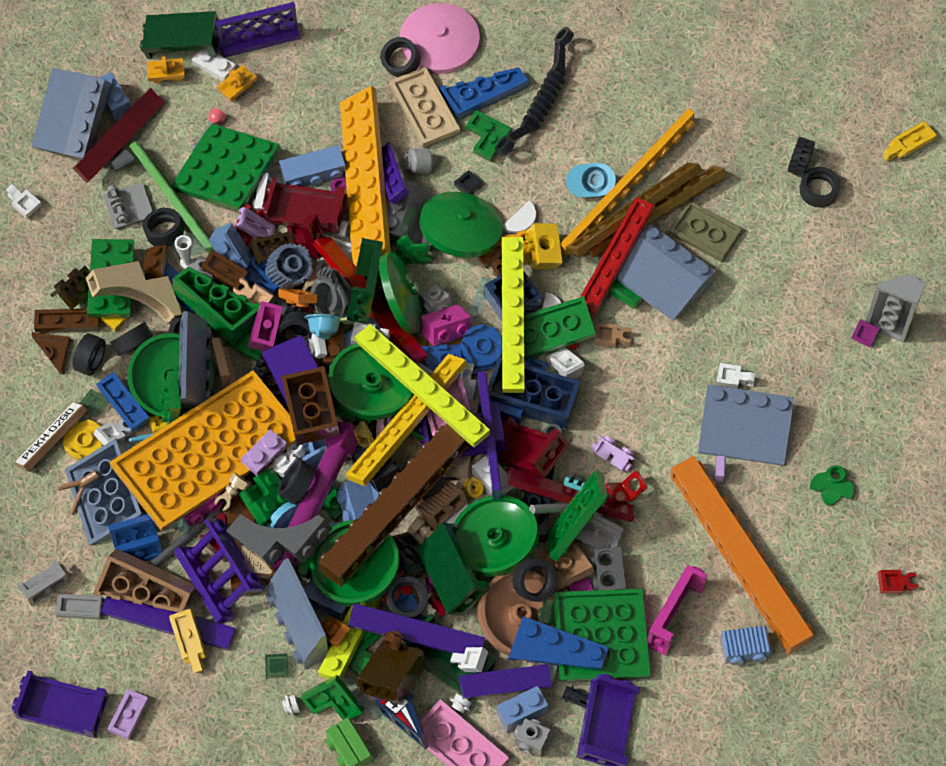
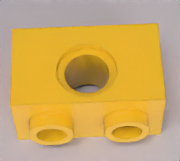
M534 223L525 234V239L529 246L528 261L531 263V269L555 270L563 263L558 225Z

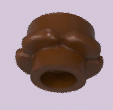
M392 630V632H385L383 642L391 649L398 651L401 646H404V637L399 632Z

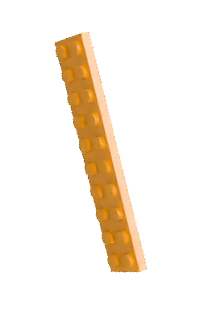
M372 86L340 102L352 261L355 267L358 261L362 238L383 242L381 255L391 252L376 89Z

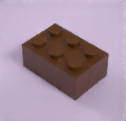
M322 366L282 375V383L296 444L301 445L340 436L325 367Z

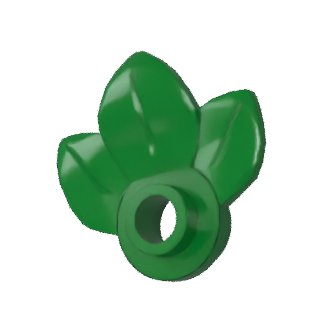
M408 235L401 237L396 243L398 249L396 254L405 264H425L433 259L428 254L429 243L413 244Z
M839 465L829 467L826 472L817 473L810 483L811 490L821 491L822 500L827 506L836 504L841 496L851 499L854 493L853 484L847 479L845 469ZM837 474L840 478L834 479L832 475Z

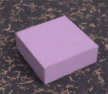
M717 456L714 481L719 485L723 484L725 477V456Z

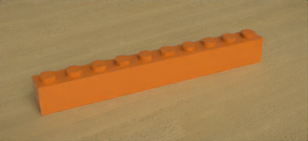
M692 456L671 467V479L787 654L789 655L811 643L813 638L811 625L803 620L799 607L791 602L787 589L784 585L779 584L773 568L766 565L763 553L760 549L756 550L752 544L751 535L747 531L744 532L740 526L739 517L735 513L732 514L727 499L724 496H720L715 481L712 478H708L702 462L697 461Z

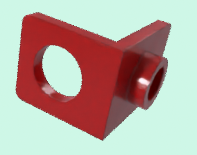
M638 470L632 472L622 482L605 484L614 502H632L648 488ZM634 478L639 481V489L637 491H633L630 485Z

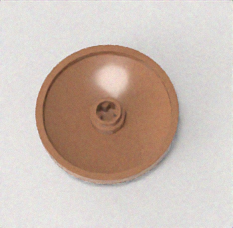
M514 571L492 579L488 583L490 590L479 599L478 620L482 632L497 650L508 656L523 617L555 628L553 595L541 602H533L522 598L513 587L512 578ZM528 571L524 581L525 588L530 593H537L543 588L545 578L535 572Z

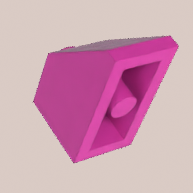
M264 301L261 302L252 326L248 343L249 348L265 351L274 346L282 306Z

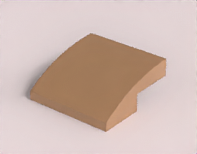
M219 337L211 339V346L221 382L225 388L234 383L236 378L227 346L222 347Z

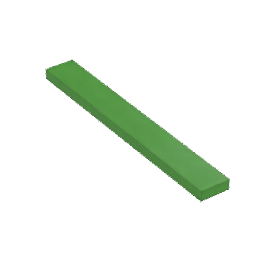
M134 141L130 148L208 254L212 249L215 250L209 241L210 236L176 190L172 188L170 182L145 148Z

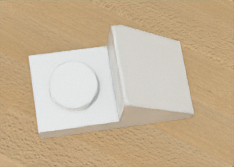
M564 347L547 356L549 364L559 372V375L572 379L582 375L585 367L584 362Z

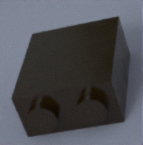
M382 640L357 677L361 693L401 705L427 666L423 650L404 645L396 651L388 647Z

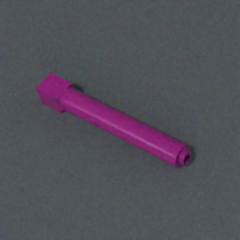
M337 421L340 436L325 440L324 444L327 448L315 471L314 479L302 497L288 527L303 524L319 515L347 456H353L363 435L351 423ZM285 550L279 560L274 562L273 567L278 570L282 562L289 558L293 567L297 558Z

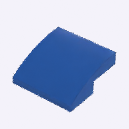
M148 514L108 525L115 549L117 548L142 561L154 559L162 553L154 521Z

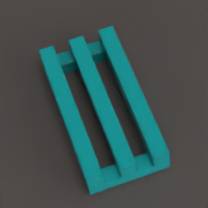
M575 473L565 477L563 484L576 490H580L587 481H583L584 476L581 475L575 478Z

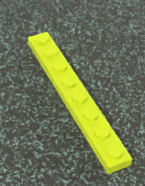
M502 237V393H524L523 237Z
M371 324L354 337L358 345L470 445L476 447L490 435V429Z

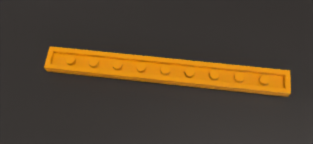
M688 108L560 243L563 258L569 255L566 246L605 220V216L609 212H614L618 202L622 198L626 199L629 196L631 188L634 185L638 186L647 171L651 172L655 168L657 161L660 158L666 157L670 150L669 148L673 144L677 145L682 134L692 129L695 124V112Z

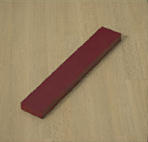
M151 87L73 167L86 183L107 164L163 105L164 101Z
M511 467L508 471L509 486L568 504L579 492V490L565 486L563 483ZM607 497L605 504L602 507L599 506L596 510L598 513L628 522H633L635 518L634 505L626 502H614L613 498Z

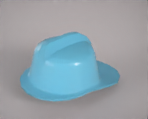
M603 163L574 166L566 177L567 188L577 197L606 195L615 186L616 176L612 168Z
M313 314L307 315L304 318L308 320L310 332L318 338L326 340L337 333L340 318L347 317L348 315Z

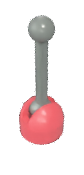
M214 107L208 115L210 123L197 142L191 145L192 151L212 124L220 125L226 119V115L218 108Z

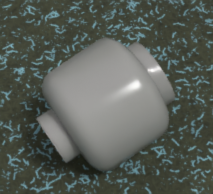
M428 148L411 149L405 155V168L412 175H428L432 168L436 166V157L432 155Z

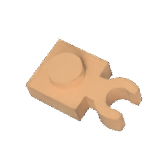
M244 278L239 279V282L245 286L243 289L233 288L235 294L245 295L248 301L254 304H261L262 301L269 303L273 297L272 293L257 283L250 287L248 281Z

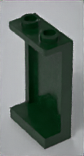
M216 11L146 15V21L142 27L144 35L143 40L140 41V49L144 52L147 59H152V53L191 50H206L209 56H217L219 39L216 21L220 19Z
M362 238L355 274L367 276L365 289L353 287L347 314L348 321L368 324L383 246L381 241Z
M443 522L436 527V530L429 537L424 539L423 543L416 550L447 614L464 615L490 590L487 581H477L454 534L459 529L458 524Z
M432 613L427 618L423 617L421 619L424 622L443 626L435 620V616ZM404 641L406 646L417 647L423 650L427 665L425 669L460 695H462L459 682L460 675L490 672L496 667V658L488 654L482 672H464L458 668V663L450 662L452 653Z

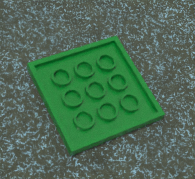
M212 124L199 140L171 186L178 193L239 211L240 208L248 203L281 147L279 143Z
M643 589L553 593L555 628L609 647L601 670L559 665L560 682L591 681L600 674H609L616 680L650 678Z

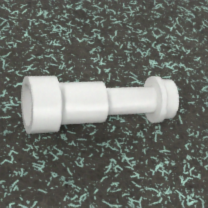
M186 235L177 237L175 247L181 257L180 265L185 269L192 262H195L194 258L191 257L192 241Z

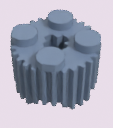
M289 243L288 245L280 246L267 259L266 276L272 279L271 282H275V285L278 284L279 288L292 289L309 279L308 277L313 272V267L311 266L313 262H310L312 258H309V250H305V246L301 247V244L292 245Z

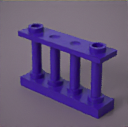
M207 518L204 522L210 531L194 547L179 546L174 553L216 623L231 622L236 617L231 606L246 592H262L264 588L260 583L258 575L253 572L236 542L226 531L227 525L221 519ZM215 538L220 549L204 564L199 554ZM226 556L231 566L214 582L210 571ZM237 574L242 584L225 600L221 593V588Z

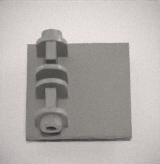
M143 183L122 189L117 188L115 185H110L107 193L103 194L114 229L143 221L152 212Z

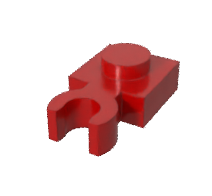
M880 570L877 573L880 594H902L904 588L908 591H914L919 587L918 584H911L909 579H914L917 576L914 572H910L905 576H902L901 570Z

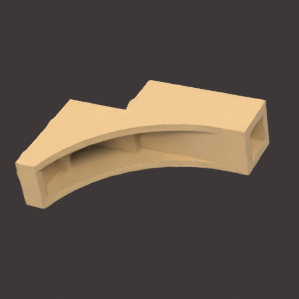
M139 261L93 269L86 277L92 297L118 295L138 300L158 313L166 324L172 323L175 318L182 315L181 305L177 302L173 285L170 283L168 276L145 280V273L140 267Z

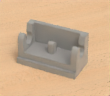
M594 514L592 521L586 523L582 528V532L577 540L594 549L614 548L617 546L624 528Z
M56 560L52 562L51 567L27 582L22 583L20 581L17 583L31 606L69 583L66 573Z

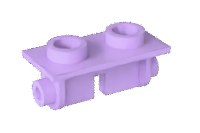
M597 435L600 442H595L591 448L594 450V454L599 455L606 461L611 454L614 455L610 463L621 469V471L625 470L628 472L632 467L630 461H637V459L632 457L634 452L624 446L622 449H619L615 446L616 441L607 435L604 438Z

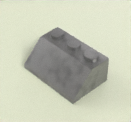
M406 181L409 192L397 203L393 204L388 199L387 216L390 245L396 246L397 241L405 235L411 238L413 244L422 243L423 233L420 229V215L424 204L433 196L414 182Z

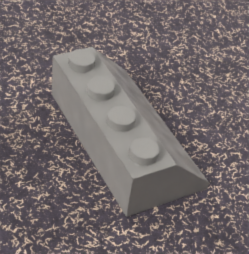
M905 274L878 283L866 321L878 326V333L904 343L926 282L916 276Z

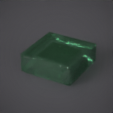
M90 389L79 404L84 405L88 414L97 418L109 402L105 397Z
M288 653L265 655L266 679L289 677Z

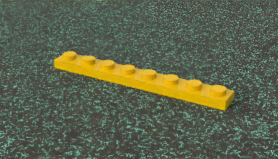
M448 354L432 372L430 377L444 390H447L468 365L465 359ZM413 395L346 473L348 480L366 486L430 411V408L416 395Z

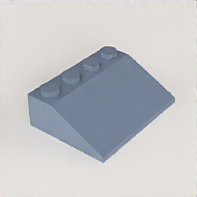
M52 68L31 147L81 159L95 145L111 83L102 78Z
M649 224L643 229L616 280L674 321L711 286L716 271L652 224Z
M183 311L180 322L179 396L181 408L193 409L210 398V390H206V382H210V369H206V361H210L211 349L207 348V340L211 339V327H207V320L188 311Z
M708 385L698 453L784 466L794 397Z
M119 439L112 440L65 469L69 482L78 481L94 470H97L100 474L98 479L85 486L77 506L88 543L91 546L112 539L108 525L148 514L110 466V461L132 448L131 444ZM80 486L71 488L74 500L77 496Z
M287 558L282 562L268 583V594L265 596L270 607L275 606L277 613L274 615L279 626L284 625L286 629L284 636L288 645L293 644L296 650L293 652L297 664L302 663L304 669H307L324 661L328 653L327 639L291 562Z

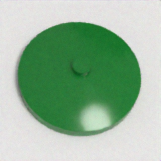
M445 192L433 196L424 204L419 220L420 229L430 244L444 253L463 258L479 257L491 252L498 245L503 230L502 220L498 212L488 202L464 192Z
M395 252L385 253L380 257L379 270L383 290L390 309L400 327L407 334L418 333L421 331V316H423L419 287L402 259Z
M176 333L160 334L146 340L134 352L128 367L127 381L131 395L144 411L159 418H162V409H164V403H160V391H162V381L166 379L168 371H177L179 387L180 334ZM210 359V361H206V369H210V382H206V390H210L211 393L214 383V369ZM181 408L179 417L192 409Z
M357 343L342 350L330 366L328 385L331 396L342 410L354 417L366 420L389 418L396 415L413 396V393Z
M501 495V498L493 500L492 496L479 499L466 507L454 522V524L459 526V529L454 534L473 573L479 576L494 577L514 571L519 563L531 557L539 539V528L534 514L524 502L510 496Z
M354 520L344 521L331 527L332 530L329 532L328 537L318 545L310 558V572L318 590L330 601L344 606H353V604L365 605L379 599L395 582L400 567L399 551L394 539L389 534L342 587L321 572L319 565L321 556L324 552H329L334 546L336 539L349 530V526Z

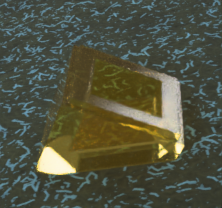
M362 420L353 431L359 446L368 448L373 443L374 437Z

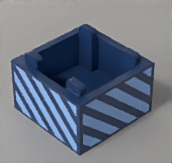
M523 270L524 315H527L542 308V295ZM502 275L484 284V297L502 321Z

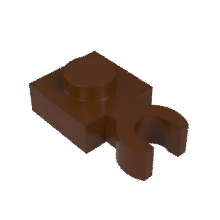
M497 247L491 252L477 257L486 269L491 266L493 274L496 277L500 276V272L497 269L502 267V253Z

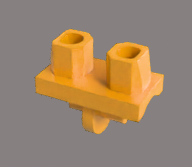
M162 56V60L147 62L148 82H153L154 84L161 83L163 80L177 82L185 78L183 58L167 60L166 56Z
M242 65L236 71L231 70L229 76L217 86V90L226 99L233 102L237 99L238 95L252 86L257 80V76Z

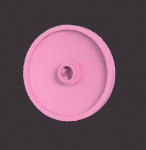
M435 3L418 8L406 18L400 31V37L411 40L420 52L421 59L418 69L426 67L428 72L433 74L451 73L465 67L475 57L479 48L480 34L477 23L468 12L451 4ZM401 47L405 58L409 61L411 51L407 47Z

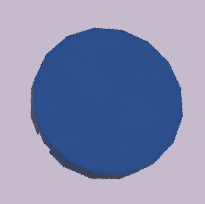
M483 324L473 326L465 333L462 339L461 350L464 358L468 363L474 364L476 367L485 368L492 366L497 362L498 357L502 355L501 334L497 329Z

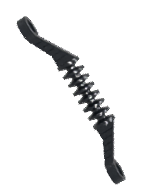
M569 27L562 28L554 38V64L550 71H548L547 77L544 78L540 90L537 91V96L534 97L530 108L526 112L527 114L524 115L520 127L505 135L496 144L495 151L500 156L507 155L514 148V140L541 128L542 122L545 121V116L548 115L552 104L556 100L555 98L562 89V85L565 84V46L574 37V32Z

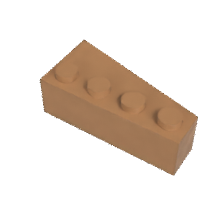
M116 548L108 556L92 595L110 596L112 599H124L133 601L136 604L142 605L144 603L153 605L156 608L182 612L189 605L196 588L192 583Z

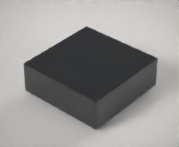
M468 170L454 181V186L461 192L474 194L483 186V183Z

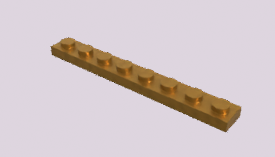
M687 162L637 198L653 205L666 199L667 195L678 191L681 185L694 180L702 169L699 164ZM634 200L567 245L566 250L568 254L579 257L589 253L591 248L602 244L608 236L616 234Z
M713 165L697 175L694 180L681 185L678 191L667 195L664 201L654 204L655 209L646 226L653 224L658 217L669 214L672 211L671 209L687 203L688 199L692 196L702 194L705 191L704 189L710 185L718 184L723 177L727 176L725 169ZM615 234L608 236L602 244L591 248L587 255L592 257L602 255Z

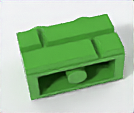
M350 717L326 730L327 738L324 741L330 751L335 750L338 758H336L339 766H366L373 761V755Z

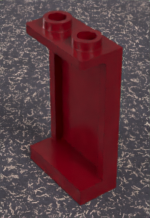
M273 177L272 183L268 184L267 201L263 202L262 214H264L267 221L273 224L301 228L309 213L317 214L323 231L339 234L348 200L346 187L337 186L335 192L279 183L278 178Z
M507 416L502 422L506 451L497 452V459L500 464L545 478L570 444L559 430L554 429L550 434L518 425L512 417Z

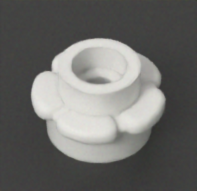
M295 694L291 696L285 695L286 700L282 701L285 713H290L291 716H294L295 713L300 712Z
M458 694L453 699H450L453 702L451 707L461 713H464L465 710L470 711L469 707L472 703L467 699H462V696Z

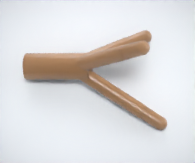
M97 470L92 471L78 481L63 483L57 488L58 491L80 486L70 514L75 513L85 486L100 477Z

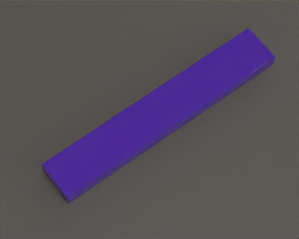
M484 371L478 372V388L483 424L490 429V435L485 438L492 498L496 500L501 498V482L487 374Z
M110 596L106 597L101 610L102 615L175 636L169 616L179 612L156 608L149 604L143 603L141 605L129 600L112 599ZM195 617L203 644L229 651L236 631L235 628Z
M353 604L348 627L385 636V632L395 630L403 635V641L452 654H464L468 647H483L485 637L358 604Z

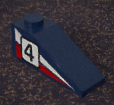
M409 692L401 705L378 698L375 702L381 713L426 750L429 745L416 706L412 700L413 694Z

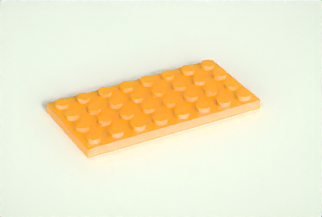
M251 371L110 461V466L158 528L163 531L212 499L218 493L226 490V486L228 484L231 485L229 479L234 472L243 478L250 474L252 471L241 463V458L269 430H272L287 443L281 452L285 451L293 443H296L289 413L258 375Z

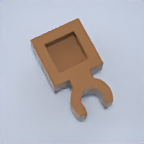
M596 323L595 333L597 337H595L594 345L615 347L616 342H620L624 346H630L631 339H626L623 336H631L632 329L623 328L617 330V324Z

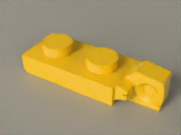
M923 121L893 138L892 142L888 145L889 148L884 150L882 157L887 162L896 157L899 159L906 157L935 140L937 134Z
M188 609L170 615L169 618L182 659L185 660L186 664L191 663L194 673L204 671L205 667L202 659L206 658L205 649L193 610Z

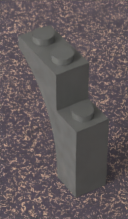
M240 514L226 531L236 542L271 567L274 562L279 560L285 550L304 563L313 555L318 545L328 537L332 528L319 515L297 526L270 528L258 525Z

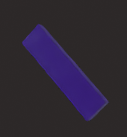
M387 142L381 147L384 182L389 201L395 204L409 192L394 145Z
M548 664L459 676L462 699L528 691L536 686L539 689L552 687Z

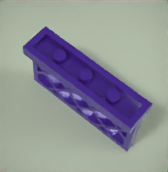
M294 2L216 21L218 43L224 58L300 39ZM276 18L280 19L277 23L273 22ZM250 20V22L247 24L243 23L244 21ZM256 23H260V24H261V25H259L258 27H254V25H255ZM231 25L228 29L222 28L223 26ZM237 28H241L239 32L234 31Z

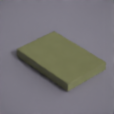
M690 200L668 230L669 235L720 262H723L743 232V228Z

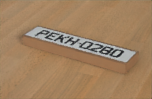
M72 401L13 463L22 470L30 471L87 412L84 405Z

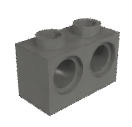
M621 547L594 549L593 557H590V563L596 578H592L593 591L626 589ZM608 560L611 564L605 566L601 564V561ZM609 580L612 581L614 585L606 586L603 584V582Z

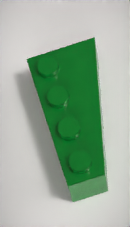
M189 266L173 278L174 294L201 318L207 320V323L230 344L236 342L252 329L260 304H254L248 301L247 297L229 291V288L225 285L216 284L212 281V278Z

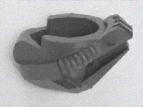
M322 268L317 272L318 278L315 280L310 291L317 294V303H312V305L317 307L318 314L347 315L353 288L337 269Z

